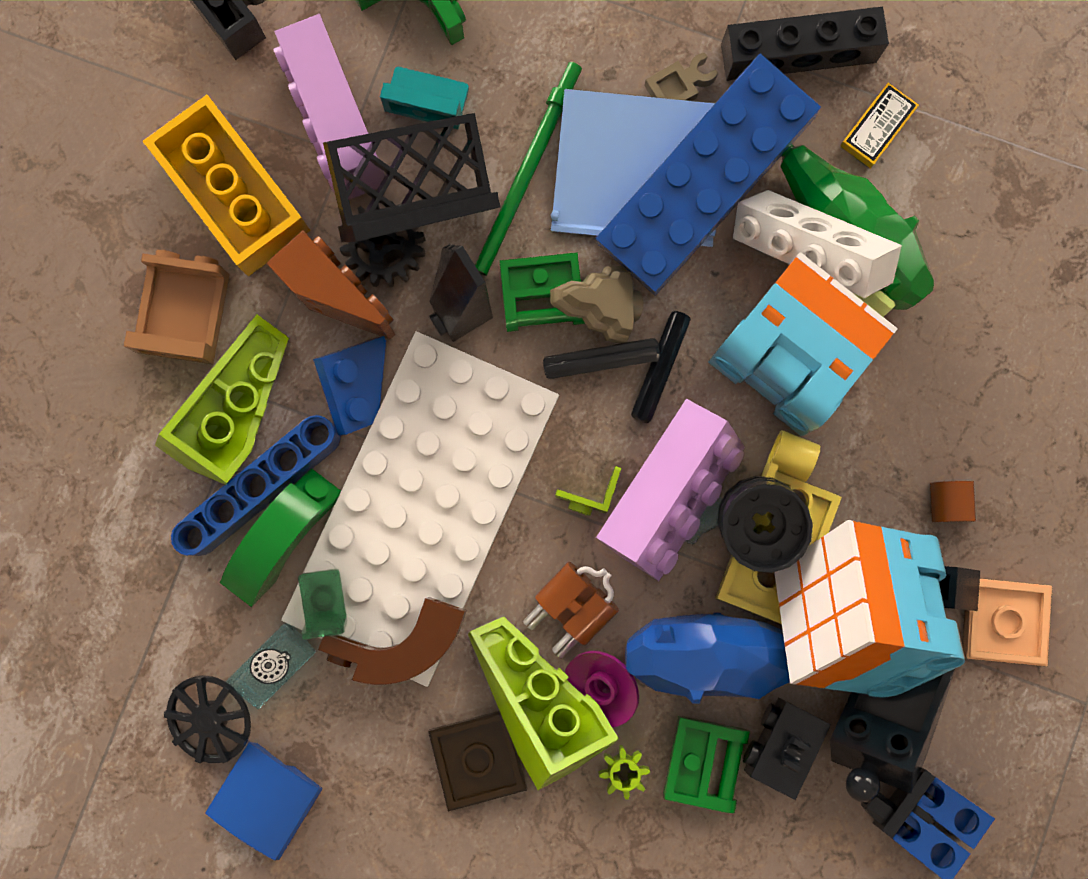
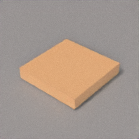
M980 579L978 611L965 610L964 657L976 660L1048 666L1052 586Z

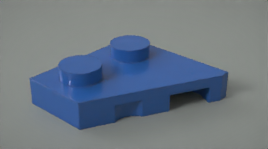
M385 336L376 337L313 359L338 435H347L372 425L380 409L386 348Z

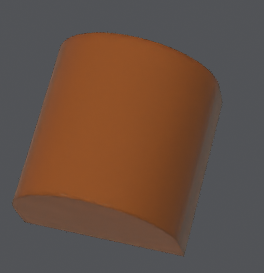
M974 481L930 483L932 522L976 521Z

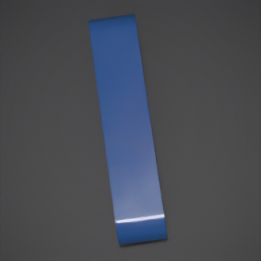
M319 415L304 419L226 485L177 523L171 533V543L174 549L186 556H202L212 552L273 502L290 483L295 484L311 468L313 469L335 451L339 446L341 436L337 434L334 423ZM325 425L329 432L328 439L321 445H313L311 441L312 431L318 426ZM293 450L297 455V463L293 469L284 471L280 464L281 457L287 451ZM262 476L266 483L265 490L260 496L254 497L250 492V483L255 477ZM229 501L234 507V514L230 521L224 523L219 517V509L223 503ZM197 527L202 533V541L198 547L193 549L188 543V534L191 529Z

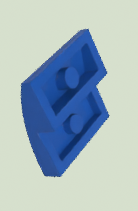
M249 742L205 814L247 845L276 861L280 860L323 788L295 766L285 765L258 743Z

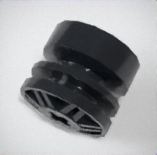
M753 476L738 481L726 491L719 505L717 523L727 550L738 563L753 571L773 573L789 568L803 557L811 542L813 522L807 505L788 485L773 477ZM756 513L762 516L767 513L770 523L766 527L759 524L754 528L756 523L753 520V516Z

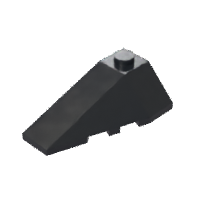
M450 243L444 246L429 301L434 313L429 315V318L440 336L448 333L454 342L489 321L493 316L486 282L462 245H451Z

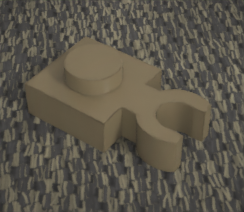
M700 53L692 59L690 66L685 70L678 60L647 78L644 86L651 97L693 101L699 93L695 86H710L716 80L718 72L716 69L708 74L699 72L698 67L705 64L708 57L706 53Z

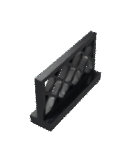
M475 113L323 143L342 225L338 226L341 242L362 241L501 208L498 192H491ZM454 125H465L468 141L462 151L447 140ZM444 128L441 134H438L434 129ZM419 132H424L436 141L427 159L411 148ZM408 135L404 142L398 138L399 136ZM387 139L400 149L391 166L373 155L381 140ZM371 142L367 150L359 145ZM350 147L363 156L353 175L341 167L337 149ZM442 147L458 158L449 175L433 164ZM406 154L423 165L413 183L397 172ZM369 161L386 173L377 191L360 180ZM464 163L474 170L477 187L467 189L455 180ZM429 171L444 181L442 188L435 197L430 196L420 188ZM344 178L349 181L347 186L345 185ZM393 178L409 189L404 200L399 205H395L383 196ZM355 186L371 196L372 200L364 213L352 215L349 196ZM451 187L457 190V192L448 193ZM415 195L422 198L421 200L412 202ZM378 203H381L386 207L375 210Z

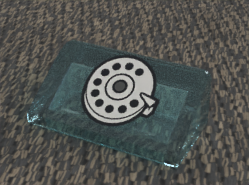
M288 623L283 624L226 682L233 686L246 701L255 708L260 709L317 651L292 625Z

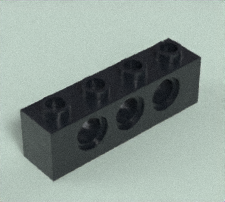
M882 6L730 24L725 31L721 49L726 81L736 80L760 53L783 74L877 63L889 45Z

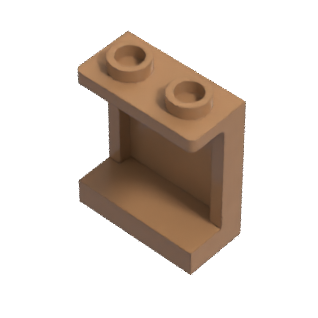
M156 250L155 255L142 254L141 262L147 266L136 330L135 332L126 331L124 347L139 354L213 365L230 274L218 265V260L210 257L195 256L194 261L180 259L179 254L166 250Z

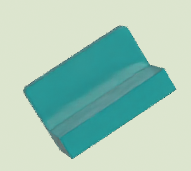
M396 67L391 84L383 83L380 99L385 112L430 122L461 116L465 107L469 86L464 82L403 67ZM454 125L453 128L459 129V125Z

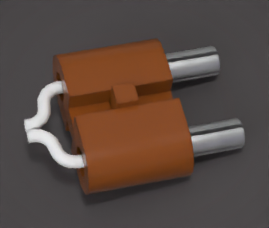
M567 562L535 596L539 604L523 620L524 624L527 626L542 609L544 610L527 628L533 630L548 614L553 619L557 618L567 631L566 635L552 648L554 654L559 651L556 655L559 658H563L577 642L584 646L587 645L619 612L618 607L612 601L614 591L609 584L611 574L604 568L600 571H595L591 567L584 566L578 568L573 563ZM587 572L595 577L604 576L603 585L608 591V596L600 588L597 589L584 573Z

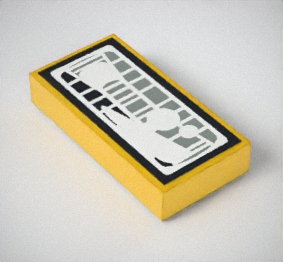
M887 83L841 143L840 147L871 169L919 104L890 83Z

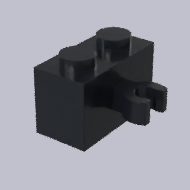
M189 0L235 60L266 39L257 19L247 7L248 5L262 4L266 0Z
M778 697L776 704L770 703L763 714L761 726L764 729L758 741L752 740L744 754L743 762L746 764L744 771L751 778L796 800L831 724Z

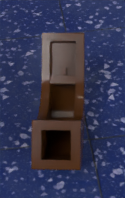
M427 597L424 600L413 631L400 644L391 647H374L329 632L323 635L318 650L327 653L328 657L326 660L336 665L350 668L352 662L356 663L357 667L352 678L353 681L372 685H386L406 681L425 672L449 650L459 634L467 610Z

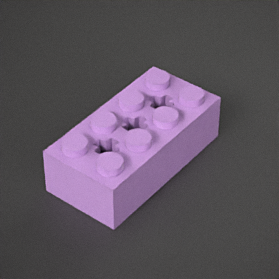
M320 14L274 31L280 46L273 50L282 71L285 72L288 79L289 90L297 108L299 107L304 119L302 120L311 143H313L318 154L317 160L321 170L334 192L323 143L368 134L322 18ZM371 142L359 145L367 150ZM350 147L337 149L341 167L353 175L363 156ZM369 161L360 180L375 190L378 189L385 174L384 171ZM344 178L345 185L347 186L349 181ZM355 186L349 196V200L365 194V192Z
M686 399L596 538L621 558L659 581L663 574H668L674 568L678 560L677 552L685 540H690L700 526L699 518L706 507L712 506L719 498L722 491V482L729 472H734L739 467L743 459L745 447L729 422Z

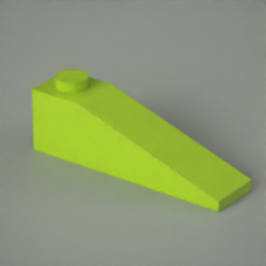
M256 314L158 434L155 446L187 469L226 485L252 451L289 337Z
M504 616L468 633V637L517 754L537 790L572 773L618 741L619 738L598 703L588 694L584 696L567 680L569 676L560 668L556 670L539 655V649Z

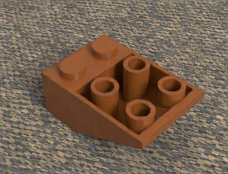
M302 230L266 262L309 310L373 334L385 336L389 340L396 335L389 325L394 321L389 315V311L373 294L368 298L364 296L367 290L362 286V282L346 265L341 269L338 268L341 262L319 236L312 240Z

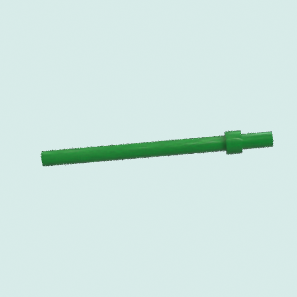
M568 62L558 86L553 87L546 101L548 108L475 263L481 275L487 276L563 111L564 90H573L582 71V67L574 62Z

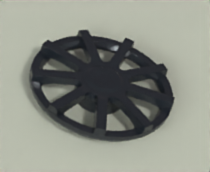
M194 676L181 682L172 690L167 710L164 712V718H167L169 730L174 738L172 740L174 746L179 745L183 751L195 758V762L200 764L202 762H228L244 749L250 736L251 718L243 697L229 683L213 676ZM207 682L223 687L215 701H208L206 692ZM195 683L200 705L196 704L185 692L188 686ZM229 693L237 700L241 707L240 710L227 712L223 707L222 703ZM178 698L192 712L191 714L176 711ZM244 718L243 734L226 727L227 722ZM176 720L190 722L192 727L181 734ZM194 733L199 734L197 749L186 740ZM219 733L238 743V745L228 752L219 737ZM208 737L211 739L218 754L205 753Z

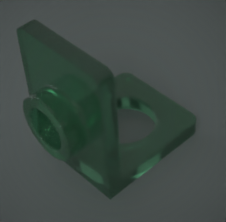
M335 568L300 574L298 581L305 618V625L301 632L302 639L343 634L348 621L339 569Z

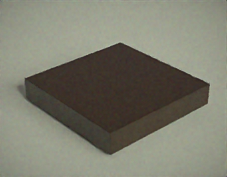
M500 711L429 729L428 733L448 812L527 791L520 758Z

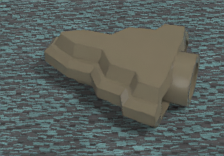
M607 266L603 269L602 273L587 275L583 282L569 281L550 290L551 305L567 316L582 318L589 329L602 332L606 341L626 343L633 330V322L639 320L643 311V296L638 290H633L631 272L627 271L624 266Z

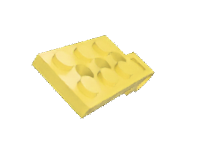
M781 430L772 446L761 476L773 477L788 485L792 490H798L804 494L813 522L810 546L829 533L842 497L805 483L816 465L820 453V445ZM756 513L753 516V520L756 523L754 528L759 524L766 527L770 523L767 513L763 516ZM731 555L715 598L782 624L776 584L768 588L762 586L757 578L758 571H753L738 563Z

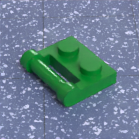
M578 252L499 260L507 332L519 331L518 327L561 322L572 321L573 325L585 324L582 318L567 316L557 308L518 312L516 310V301L550 298V290L569 281L581 282Z
M678 716L663 792L664 800L726 813H735L737 800L734 799L743 745L748 744L750 731L739 727L725 726ZM718 738L728 740L718 794H709L708 788Z

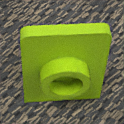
M615 466L602 504L558 489L555 497L570 502L568 509L584 515L591 516L592 510L607 513L621 468Z

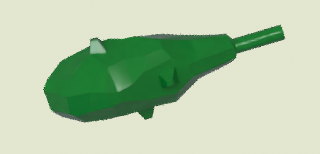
M792 144L784 152L780 167L798 203L902 245L894 281L880 290L895 302L893 309L907 310L933 291L934 279L916 233L919 220L915 215L903 219L889 206L884 196L867 178L835 168L804 145L794 146Z

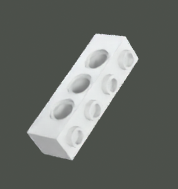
M769 190L738 202L733 239L788 264L801 252L849 291L863 298L893 283L902 245Z

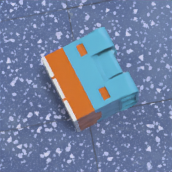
M800 252L746 319H743L708 363L735 384L745 381L768 401L776 405L773 414L797 434L803 436L821 427L831 417L843 401L846 393L898 328Z
M847 520L808 546L803 557L791 567L774 572L790 684L862 693L872 697H891L902 694L965 663L957 623L954 620L947 619L939 582L946 577V571L939 539L936 536L920 535Z

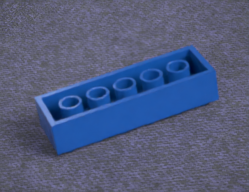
M760 53L595 238L597 244L656 296L738 205V202L748 194L811 124L821 106Z

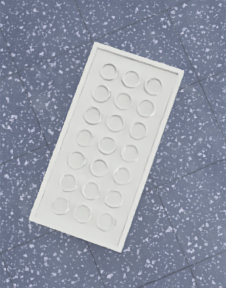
M415 331L281 621L321 639L324 634L333 632L370 646L391 647L403 642L413 631L425 598L431 597L464 608L559 398V394ZM441 658L425 672L410 680L428 687Z

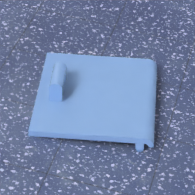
M565 89L554 203L551 213V231L598 236L715 103ZM716 229L701 246L713 247V236L716 234Z

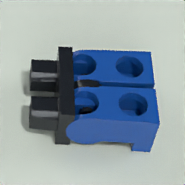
M924 768L920 771L912 794L897 788L889 799L879 792L872 801L861 802V806L874 819L872 822L941 879H954L970 856V853L933 826L935 822L960 841L975 849L995 820L994 817Z

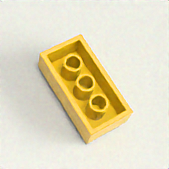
M207 94L143 140V143L234 263L248 277L264 266L266 262L302 230L306 234L311 231Z

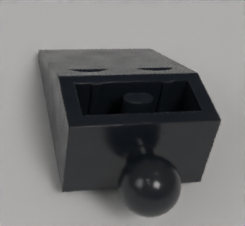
M955 669L896 696L872 697L868 694L851 692L830 738L831 761L852 769L846 778V789L853 799L859 802L872 801L880 792V781L912 794L926 759Z

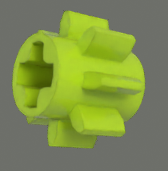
M619 745V754L612 757L604 753L603 757L608 763V769H602L598 771L599 778H610L611 782L606 789L609 795L618 789L622 791L625 800H629V791L635 788L643 792L645 791V787L640 781L641 775L649 774L650 769L648 766L637 765L642 756L639 750L630 756L626 754L623 745ZM627 763L630 770L634 771L628 773V780L621 781L618 774H613L620 771V764Z

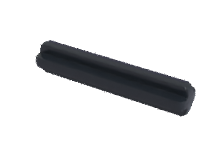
M671 312L658 344L660 359L651 362L632 410V417L641 422L649 423L654 416L691 321L690 317L682 312Z
M650 338L546 356L543 359V368L546 377L554 379L655 362L660 359V350L657 339Z

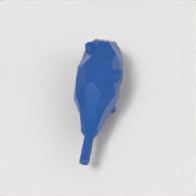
M719 612L653 619L635 632L626 644L625 662L626 669L630 674L655 691L685 696L692 704H700L703 696L760 699L774 689L790 683L783 631L768 623L757 620L724 616Z

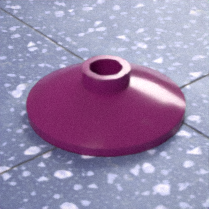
M587 651L577 655L567 665L564 672L569 676L567 680L584 696L588 694L598 703L612 728L621 726L630 720L639 704V690L634 676L627 671L626 666L620 660L604 652Z

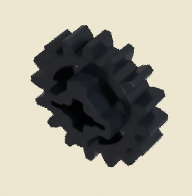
M360 206L357 208L358 213L365 212V209ZM416 227L405 230L408 234V240H405L402 236H397L395 232L362 241L347 242L348 244L340 247V252L343 256L350 257L345 264L350 270L357 269L356 276L361 282L369 275L373 287H377L381 279H385L388 286L393 287L394 277L399 276L406 282L408 281L406 274L408 268L414 271L420 269L415 261V257H425L426 253L424 248L417 244L425 242L426 239L424 232H415L419 228ZM384 238H388L391 245L386 244L382 250H378L375 244H382ZM358 248L370 253L369 265L360 258ZM397 259H401L397 264L388 267L391 263H393V262L396 261Z

